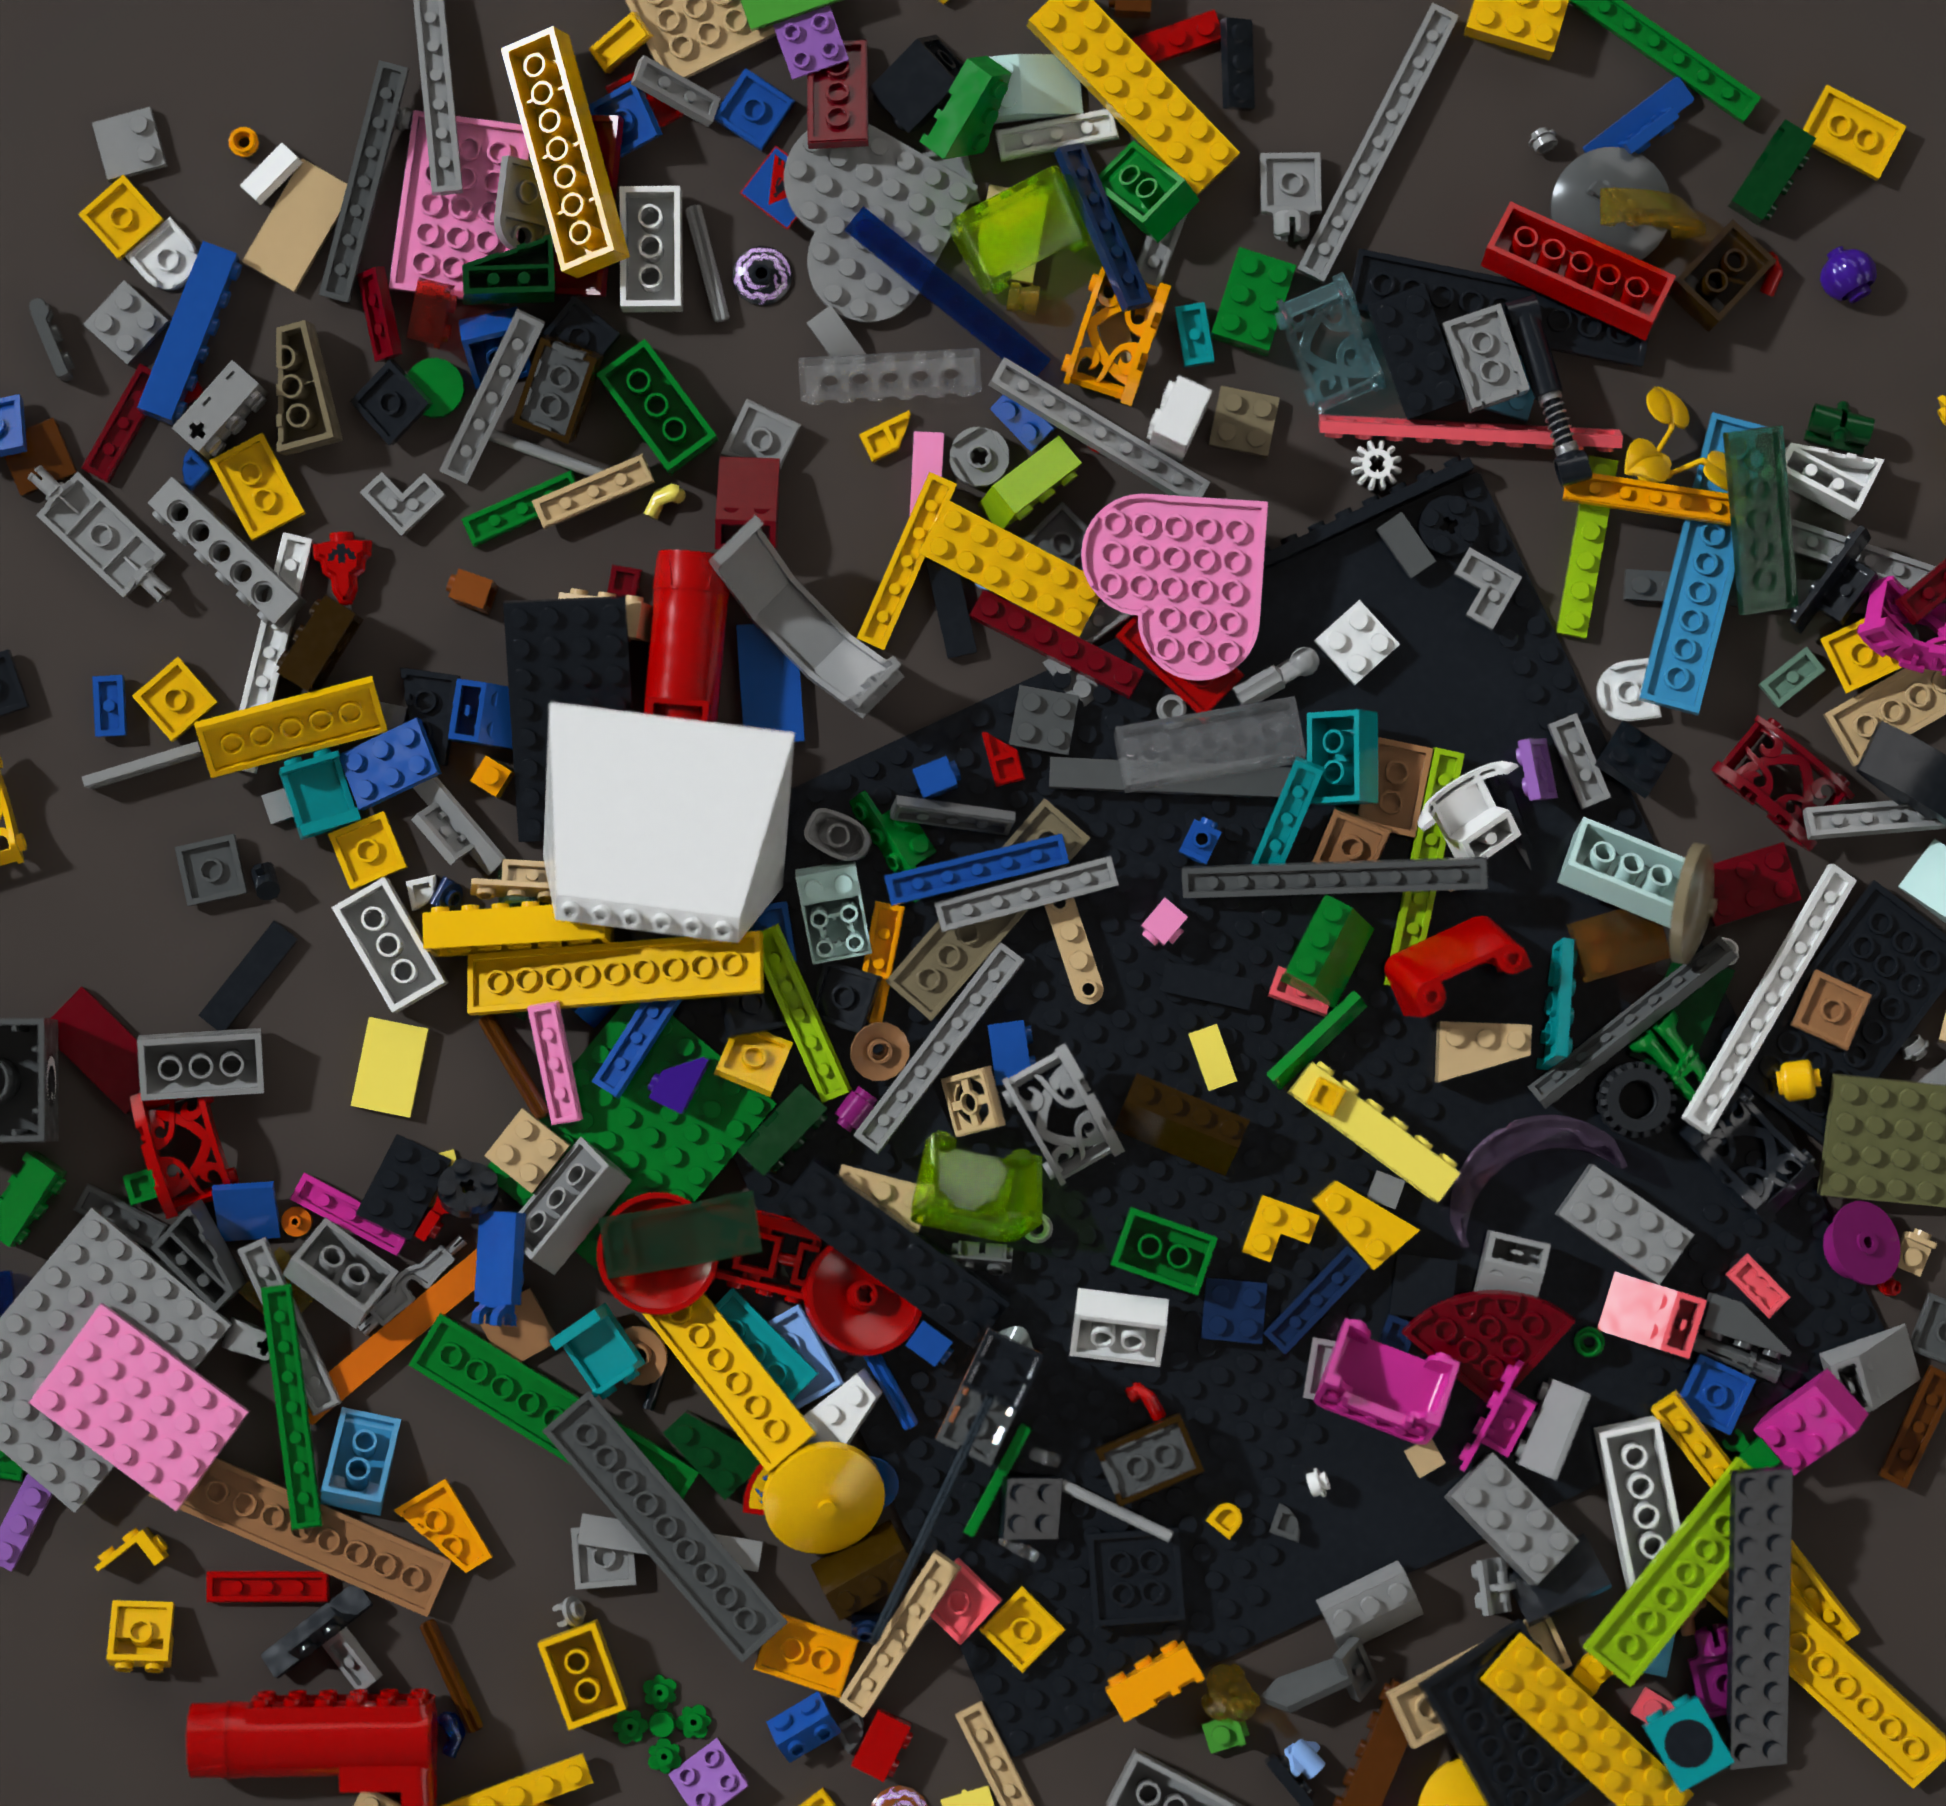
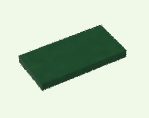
M1671 961L1663 980L1683 964ZM1729 967L1718 972L1701 988L1694 991L1677 1007L1672 1009L1678 1017L1676 1030L1686 1046L1693 1044L1694 1052L1699 1051L1734 975L1735 970ZM1652 1026L1648 1029L1654 1033L1659 1043L1676 1063L1678 1060L1676 1054L1665 1040L1655 1032ZM1630 1051L1628 1056L1646 1064H1653L1658 1067L1657 1069L1664 1071L1648 1053Z

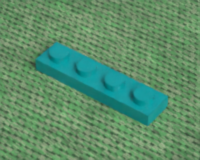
M1296 756L1251 864L1285 863L1324 772V767Z

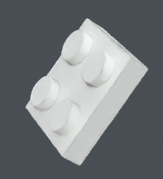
M1360 600L1314 640L1354 686L1400 645Z

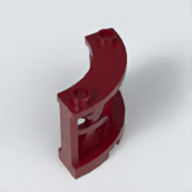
M1757 715L1754 719L1755 723L1722 763L1717 761L1711 771L1725 787L1735 792L1752 806L1757 803L1763 811L1768 812L1766 817L1790 841L1810 852L1817 842L1807 838L1803 810L1806 807L1817 806L1813 803L1814 798L1822 800L1827 797L1821 793L1823 785L1830 787L1834 792L1823 806L1841 805L1847 799L1852 800L1855 795L1848 788L1850 782L1837 772L1834 774L1806 748L1784 733L1783 726L1773 718L1765 720ZM1764 734L1773 741L1774 745L1771 749H1768L1761 743L1759 750L1764 757L1758 758L1751 751V748ZM1783 746L1793 754H1781ZM1745 755L1751 760V762L1734 771ZM1783 764L1799 766L1803 781V797L1796 794H1787L1777 798L1775 801L1769 796L1773 789V777L1767 767ZM1756 770H1760L1765 777L1766 783L1763 787H1758L1754 784V778L1761 777ZM1812 770L1821 778L1814 780ZM1788 801H1795L1802 805L1801 808L1794 805L1795 810L1793 813H1789L1786 810V803Z

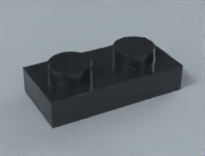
M1272 1753L1264 1760L1268 1768L1300 1806H1312L1315 1804L1310 1797L1314 1794L1313 1790L1303 1779L1298 1782L1293 1777L1289 1761L1283 1755L1278 1759Z

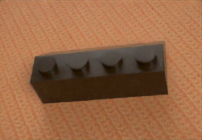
M1136 1073L1113 1129L1226 1176L1250 1120Z

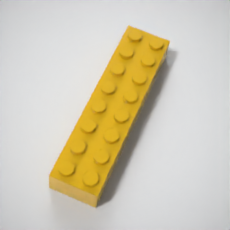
M1048 0L1028 20L1027 27L1144 149L1184 178L1197 196L1237 159L1240 152L1094 0Z
M552 26L501 48L561 272L575 278H580L629 258L630 255L569 34Z

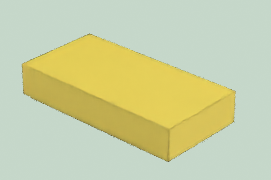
M1217 1024L1188 1034L1208 1091L1237 1081Z

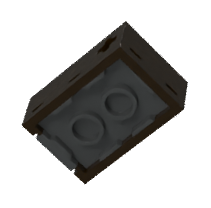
M550 334L541 337L512 423L567 444L575 441L597 379L596 374L600 371L605 355Z
M1179 1412L1095 1448L1119 1507L1204 1471Z

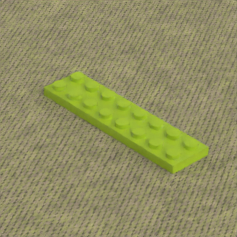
M1739 1457L1733 1460L1582 1646L1583 1649L1629 1687L1633 1686L1729 1567L1731 1470L1753 1469Z

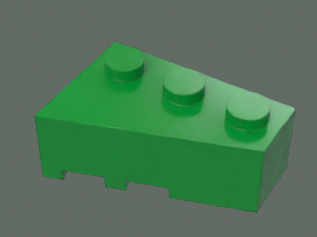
M31 1151L24 1154L22 1160L25 1163L17 1174L13 1173L8 1180L9 1186L0 1196V1241L8 1247H15L17 1243L21 1246L31 1233V1230L28 1229L34 1219L39 1221L49 1208L46 1202L52 1194L58 1195L67 1182L63 1178L68 1172L39 1151Z

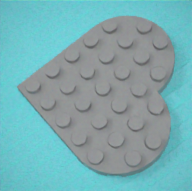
M870 124L869 146L808 149V135L806 131L796 141L788 155L783 180L791 210L804 226L814 232L807 254V270L815 293L826 307L831 305L839 316L851 321L864 323L877 322L894 317L915 300L978 188V185Z

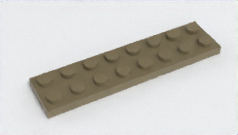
M1044 798L1003 847L1062 834L1070 862L1089 841L1090 837ZM1067 865L966 888L961 895L1063 869ZM1028 910L945 932L941 931L938 920L885 982L932 1021Z

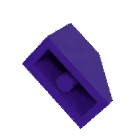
M701 1057L662 1070L660 1075L655 1073L647 1088L652 1091L649 1098L679 1114H685L712 1059Z

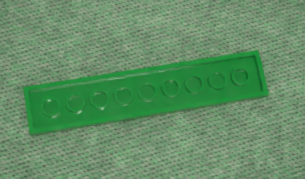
M440 1313L409 1363V1366L570 1464L542 1430L580 1397L452 1318ZM613 1418L677 1494L684 1499L699 1472L690 1464Z

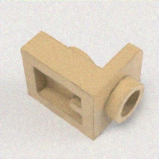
M1916 1228L1913 1233L1904 1231L1900 1240L1901 1251L1897 1268L1921 1277L1931 1250L1937 1246V1243L1930 1240L1932 1235Z

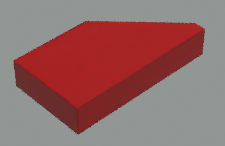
M982 732L995 786L1000 787L1025 780L1018 750L991 734Z

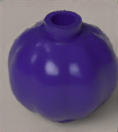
M1843 246L1837 247L1827 254L1829 260L1821 269L1820 282L1827 295L1839 301L1848 299L1852 304L1865 298L1872 292L1870 286L1876 281L1877 269L1870 255L1858 249L1844 250Z

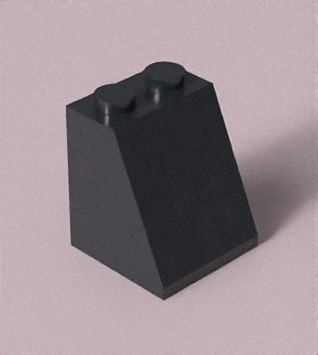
M936 34L917 38L868 89L874 94L873 100L882 109H887L893 115L895 125L902 131L911 133L918 131L931 120L938 108L942 110L946 106L952 95L948 90L961 70L963 63Z

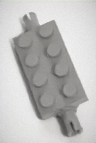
M42 465L34 469L42 477V480L32 472L27 479L46 495L45 499L47 500L45 506L36 516L116 592L126 599L137 586L141 585L158 603L166 599L157 588L167 596L171 593L172 589L153 571L167 555L83 475L77 472L69 481L58 483Z

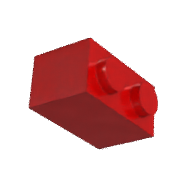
M878 1707L852 1760L851 1766L882 1782L885 1781L887 1775L893 1778L900 1763V1760L896 1759L900 1748L906 1750L914 1733L909 1731L911 1723Z

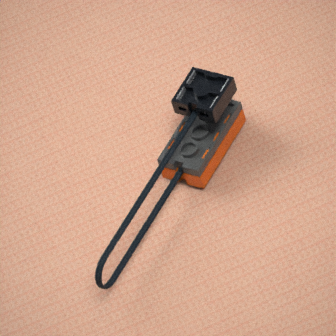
M1012 1326L999 1332L990 1328L987 1329L936 1435V1440L958 1450L960 1445L961 1447L870 1637L869 1642L874 1645L878 1644L968 1454L981 1462L992 1465L1016 1412L1019 1411L1043 1361V1353L1033 1349L1028 1332L1021 1326Z

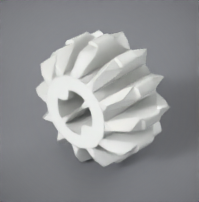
M1369 440L1367 442L1368 451L1359 446L1356 451L1361 457H1352L1351 463L1360 466L1352 469L1351 474H1362L1357 484L1361 486L1366 480L1369 481L1368 491H1373L1375 483H1378L1379 489L1384 491L1386 489L1385 480L1389 484L1394 485L1396 479L1392 474L1398 475L1402 472L1400 467L1393 465L1401 462V456H1390L1396 449L1393 445L1387 451L1383 450L1384 440H1380L1377 449H1375L1373 441ZM1371 459H1374V462L1377 459L1382 461L1383 464L1380 467L1382 472H1379L1378 469L1376 472L1370 469L1372 465Z

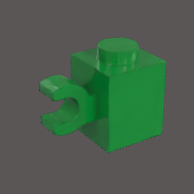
M1733 1429L1734 1434L1738 1438L1736 1444L1730 1445L1725 1439L1721 1440V1444L1726 1450L1738 1451L1730 1458L1732 1462L1736 1457H1739L1751 1468L1775 1467L1781 1462L1762 1438L1756 1436L1748 1443L1744 1434L1739 1429Z

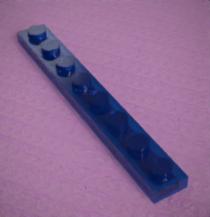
M864 206L845 228V233L1001 360L1005 357L1037 377L1051 359Z

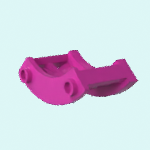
M1894 576L1876 580L1868 590L1869 598L1865 621L1858 626L1857 634L1878 655L1884 657L1886 654L1899 661L1898 666L1924 673V669L1942 671V675L1946 676V603L1941 602L1917 623L1928 626L1939 636L1927 642H1922L1914 639L1906 627L1903 626V624L1910 623V621L1894 603L1908 589Z

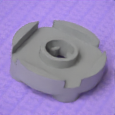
M981 427L968 428L954 439L950 449L951 469L962 483L972 488L991 486L1004 476L1009 466L1008 445L1004 438L992 429ZM978 449L980 453L986 451L988 456L985 457V464L981 465L979 462L974 464L971 461L974 458V450Z

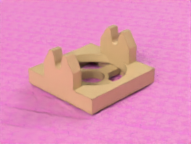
M991 1066L941 1079L956 1138L1006 1125ZM970 1079L981 1083L985 1094L979 1095L974 1091ZM962 1085L963 1093L961 1094L959 1100V1091ZM968 1094L972 1095L975 1100L973 1111L966 1104ZM987 1103L989 1114L985 1121L981 1123L979 1111L981 1105ZM962 1110L970 1116L971 1122L964 1116Z

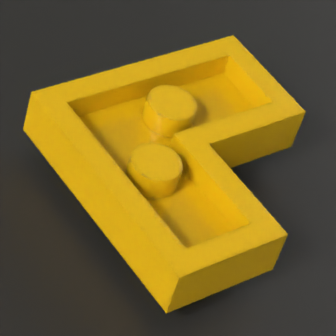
M1261 1195L1241 1252L1271 1262L1280 1234L1310 1244L1320 1215Z

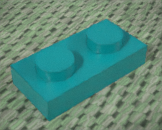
M1205 302L1175 307L1184 368L1214 363Z

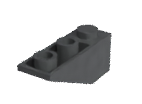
M1708 1293L1707 1303L1699 1328L1705 1329L1704 1336L1722 1341L1724 1335L1735 1339L1733 1345L1751 1350L1752 1345L1764 1348L1762 1354L1779 1360L1782 1354L1791 1355V1351L1742 1302L1714 1293Z

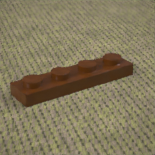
M1929 1365L1877 1473L1878 1476L1907 1489L1946 1408V1372Z

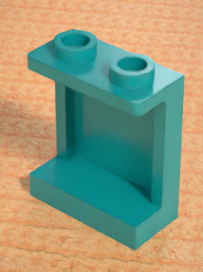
M325 748L312 753L314 758L302 761L301 757H295L284 761L285 766L279 770L300 840L334 831L361 820L342 769L339 750L331 752L330 748Z
M606 1302L549 1340L555 1351L561 1347L564 1348L591 1388V1394L594 1397L599 1395L602 1400L617 1391L615 1384L620 1380L627 1384L639 1376L640 1373L637 1369L646 1363Z

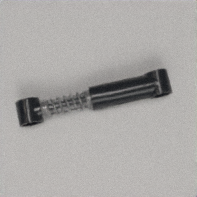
M1532 294L1505 302L1506 318L1511 331L1514 332L1534 398L1539 400L1540 407L1544 408L1543 415L1547 416L1545 422L1549 423L1547 429L1552 432L1550 438L1554 439L1552 445L1556 446L1554 449L1556 453L1554 467L1561 487L1592 479L1588 457L1584 450L1578 449L1577 441L1573 440L1572 435L1574 433L1570 432L1572 425H1568L1567 420L1569 417H1566L1564 413L1567 410L1562 407L1564 402L1560 399L1562 398L1561 393L1564 390L1542 325V315L1536 296Z

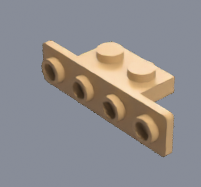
M503 859L501 880L471 879L470 895L477 896L480 899L507 897L511 901H523L524 899H537L543 903H551L552 901L544 861Z

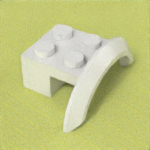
M1506 761L1489 763L1475 768L1450 782L1425 803L1417 822L1419 828L1425 831L1437 822L1454 858H1489L1521 836V833L1509 809L1496 806L1484 779L1496 775H1507L1518 768V764Z

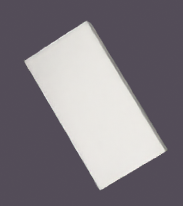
M281 143L240 186L255 201L262 205L303 162Z

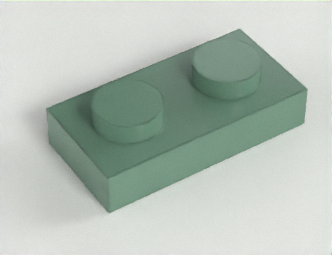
M1806 646L1758 684V686L1774 706L1779 708L1826 669Z

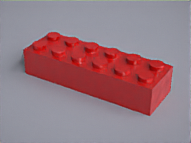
M1511 201L1486 247L1481 266L1645 341L1676 278L1671 273Z

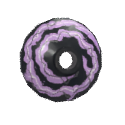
M758 246L749 248L739 256L734 264L732 278L734 287L741 298L751 304L765 306L776 303L785 296L791 285L792 272L788 260L781 252L772 247ZM759 269L767 271V276L764 279L757 278L756 272Z

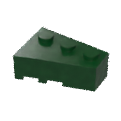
M1785 119L1775 131L1728 207L1756 225H1759L1763 219L1769 221L1778 208V205L1774 203L1779 194L1785 196L1794 183L1791 176L1796 168L1801 171L1811 156L1807 152L1816 138Z
M688 1410L663 1432L724 1500L750 1478L760 1463L743 1440L732 1436Z

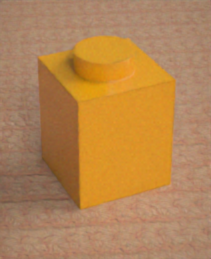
M485 756L470 781L500 799L512 780L514 773L490 757Z

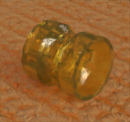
M1011 281L1006 311L1017 312L1019 309H1022L1026 314L1036 316L1041 286L1030 285L1029 287H1022L1019 282Z

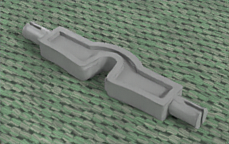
M458 1234L446 1247L443 1244L440 1245L420 1264L412 1265L400 1272L392 1283L391 1291L370 1311L372 1315L358 1326L360 1331L371 1324L362 1332L365 1336H368L379 1324L382 1326L386 1325L416 1299L407 1286L409 1280H416L425 1289L430 1288L439 1276L456 1260L454 1255L468 1244L466 1240H462L455 1247L463 1238Z

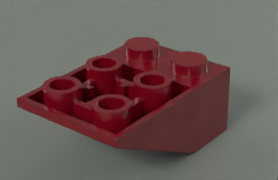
M719 457L715 549L720 550L755 515L764 523L761 526L763 533L775 550L778 549L780 458Z

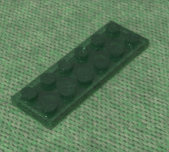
M1783 425L1724 432L1723 441L1739 614L1748 615L1796 607L1799 603Z

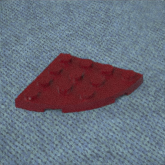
M1481 1290L1456 1295L1429 1307L1411 1320L1402 1329V1334L1429 1356L1436 1353H1445L1450 1355L1453 1360L1460 1362L1456 1378L1488 1404L1494 1391L1500 1393L1505 1383L1500 1380L1509 1364L1514 1367L1518 1360L1524 1362L1511 1387L1514 1390L1573 1326L1575 1318L1556 1305L1532 1295L1507 1290Z

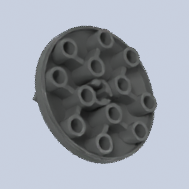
M1603 147L1582 154L1563 170L1552 192L1550 216L1553 221L1642 260L1659 245L1668 229L1672 208L1671 196L1663 175L1646 157L1636 152L1629 154L1625 148Z

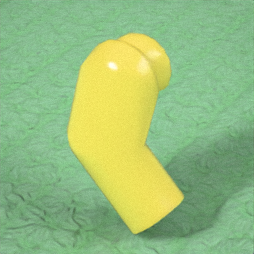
M669 484L656 489L643 514L657 520L665 504L670 502L680 504L684 501L685 491L679 488L677 484Z

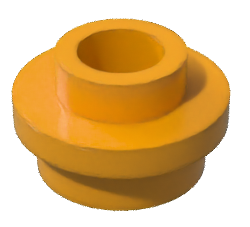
M239 127L230 134L229 147L235 155L249 157L257 151L259 138L251 128ZM242 138L249 139L250 142L247 147L239 146Z

